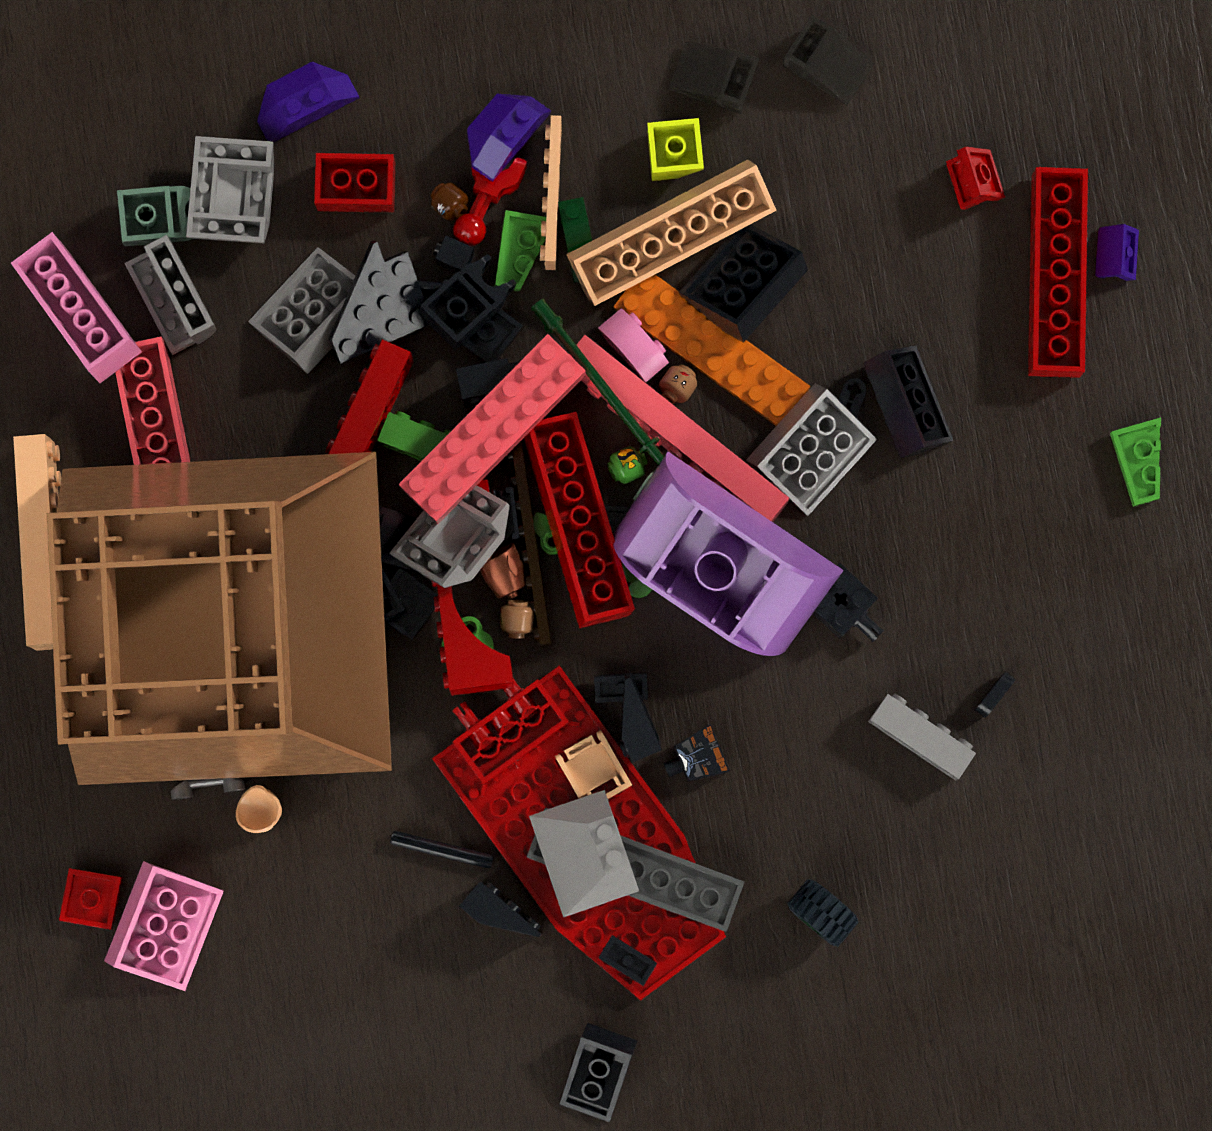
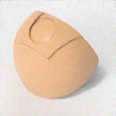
M260 785L249 788L240 798L236 809L238 824L244 830L251 833H261L272 829L282 815V807L277 796Z

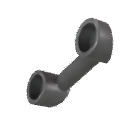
M240 778L184 780L171 790L172 800L193 797V788L222 784L224 792L245 790L244 780Z

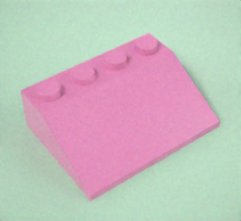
M143 861L104 961L115 968L185 991L224 891Z

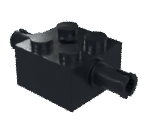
M839 563L837 566L843 572L815 609L813 615L839 639L851 627L854 628L856 626L873 643L884 631L867 616V610L878 598ZM834 596L838 598L843 596L846 606L843 604L835 605L836 598Z

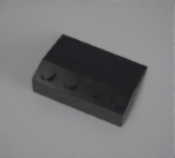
M750 224L731 234L679 291V294L722 331L744 343L808 269L802 251Z

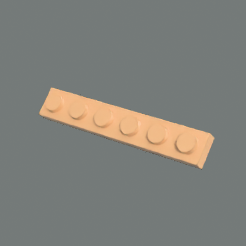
M551 115V125H546L545 140H550V149L545 148L544 164H549V173L544 172L543 188H548V196L542 198V212H547V219L541 222V236L546 237L545 245H540V261H545V270H556L562 121L561 116Z

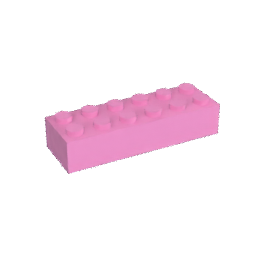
M53 232L11 262L83 365L99 383L103 382L142 352L69 251Z

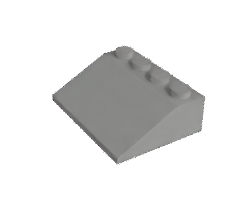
M317 247L248 322L293 363L308 374L332 349L329 336L355 275Z
M815 383L746 461L765 479L787 495L789 500L805 515L809 516L877 439L828 389Z

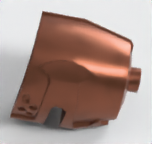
M514 542L496 550L480 569L485 582L497 598L508 596L509 599L518 596L517 591L526 585L524 564L520 560V555Z

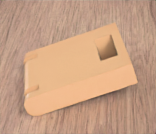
M601 730L596 733L601 743L596 744L591 735L564 751L569 761L564 762L560 754L555 756L579 799L591 795V790L612 778L617 788L606 794L607 799L632 786Z

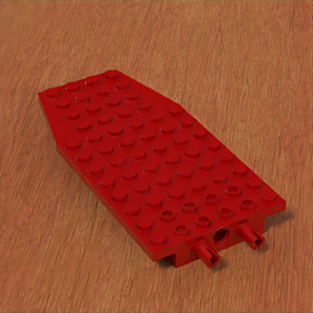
M560 665L525 689H521L513 678L514 688L502 689L509 698L507 702L483 720H478L466 701L461 703L460 706L466 714L464 715L458 706L452 712L455 713L466 728L465 733L452 741L453 744L432 759L558 932L640 1000L726 937L722 930L628 895L563 917L546 865L527 858L535 836L529 816L542 812L545 808L551 809L579 799L555 756L560 754L564 762L569 761L564 751L591 735L596 744L601 743L596 734L600 730L632 784L629 788L608 799L619 834L690 862H696L682 831L629 759L624 757L621 748ZM612 778L590 792L594 794L605 790L607 794L616 789L617 785ZM612 935L657 963L644 986L598 958Z

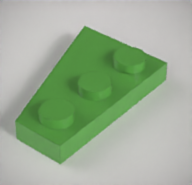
M505 210L494 287L513 279L517 283L514 291H520L540 251V245H543L546 237L541 236V222L546 221L547 217Z
M1161 417L1110 433L1133 507L1160 499L1159 451L1161 450Z

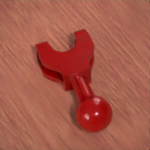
M515 158L511 166L501 171L493 182L471 168L475 181L473 191L477 197L470 212L461 215L454 223L453 233L457 241L469 246H475L484 239L486 226L483 218L490 203L498 204L501 197L518 190L527 169V160Z

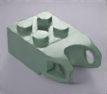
M162 186L117 190L121 235L124 247L148 245L165 235L170 238L171 242L193 239L186 237L188 221L186 212L189 207L191 188L185 186ZM146 211L150 213V216L153 215V218H150L149 221L140 220V217H143Z

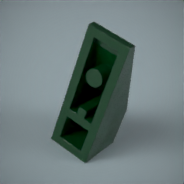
M580 197L558 202L567 253H570L592 241L584 198ZM570 264L573 282L578 283L579 280Z

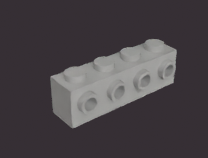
M895 693L892 696L887 694L868 722L955 781L959 780L976 754L971 750L973 746L962 738L956 740L950 736L951 731L942 724L937 723L935 726L927 720L929 716L917 708L913 711L905 706L907 701Z

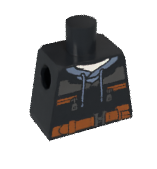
M711 724L674 746L677 757L663 763L669 777L683 772L687 782L725 774L730 771Z

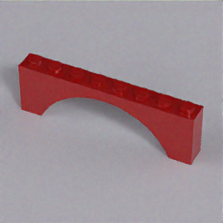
M482 480L477 486L490 493L488 480ZM432 581V587H437L438 596L434 597L435 612H440L441 621L437 622L438 637H443L444 647H440L441 663H446L447 672L443 673L444 688H449L451 696L514 688L510 656L497 652L474 636L464 624L455 607L452 586L444 588Z

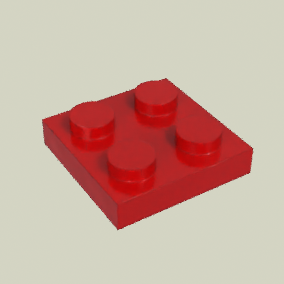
M69 868L59 921L113 930L123 877Z

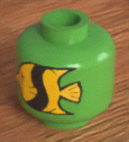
M628 446L611 454L607 467L615 482L620 481L622 484H627L642 477L645 474L644 466L648 463L644 453L640 454L634 447Z

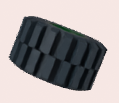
M807 879L787 903L789 909L802 922L833 946L839 947L859 923L856 915L847 906L814 880Z

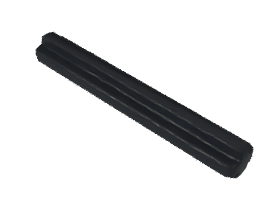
M393 831L390 843L395 846L488 869L491 868L493 862L491 854L399 831Z

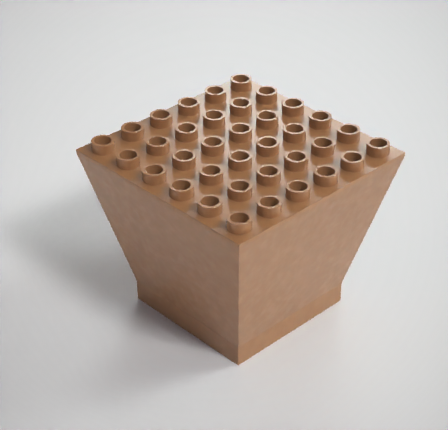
M376 452L63 469L57 513H47L57 738L58 744H68L78 785L392 771Z

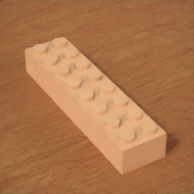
M746 160L566 255L587 299L596 306L777 210L757 165Z
M45 434L16 436L13 438L26 646L37 651L53 649L47 513H57L58 487L61 485V473L57 471L56 461H60L59 446L55 445V442Z

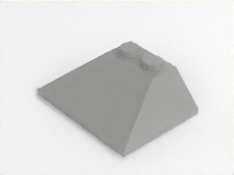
M195 137L187 238L264 244L270 224L274 180L273 142Z
M476 486L439 524L423 510L391 550L390 554L444 588L471 581L504 540L509 504Z
M605 790L529 816L563 917L639 891Z

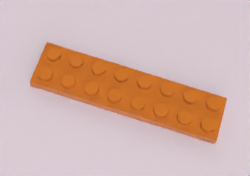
M653 275L626 289L613 306V309L616 311L622 308L628 315L634 313L642 323L640 327L647 334L658 340L775 426L780 423L810 388V385L746 340L743 343L722 331L681 297L678 290L657 275Z

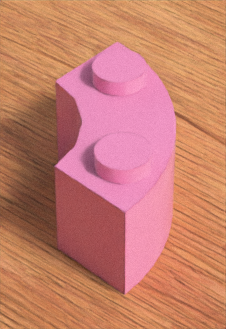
M621 308L598 329L608 344L627 363L633 373L644 382H647L669 363L663 355L666 350L658 340L652 341L640 327L642 323L634 313L628 315Z

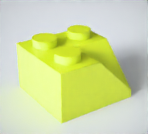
M699 118L647 123L652 181L678 179L704 170Z

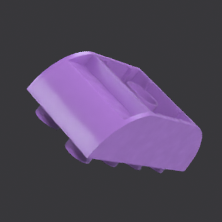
M670 452L666 453L613 533L615 540L614 549L626 568L642 583L732 644L760 655L776 656L784 653L843 572L834 563Z

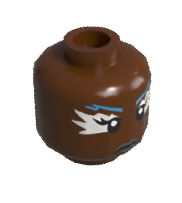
M441 183L432 191L431 207L445 220L458 219L461 215L467 213L468 195L454 183Z

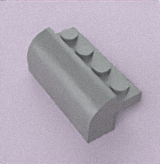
M165 235L144 246L146 252L126 262L125 265L171 354L174 355L195 343L198 345L204 342L216 332V327L170 238Z

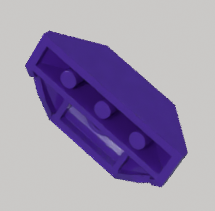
M310 62L266 86L257 123L267 141L274 143L360 97L347 74Z
M497 93L467 128L472 168L493 182L550 115L551 110L531 96Z

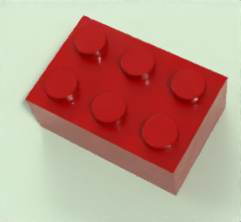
M316 153L314 204L317 211L394 212L396 165L394 155Z

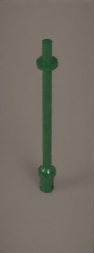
M545 299L539 300L531 307V310L544 324V330L547 333L555 334L575 361L586 370V375L642 444L639 453L643 454L647 451L656 464L659 465L664 458V455L655 445L659 438H649L563 329V319L561 316H557L545 302Z

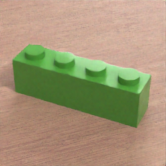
M396 411V414L389 412L377 440L379 445L420 461L451 432L446 429L444 433L434 429L435 425L423 420L420 423L411 421V416L400 411Z

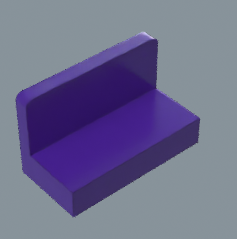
M1126 224L1105 226L1098 229L1096 277L1116 276L1126 281L1136 280L1138 229Z

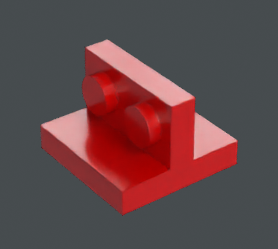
M963 147L957 150V157L946 161L961 210L969 209L987 200L998 201L1005 198L991 150Z

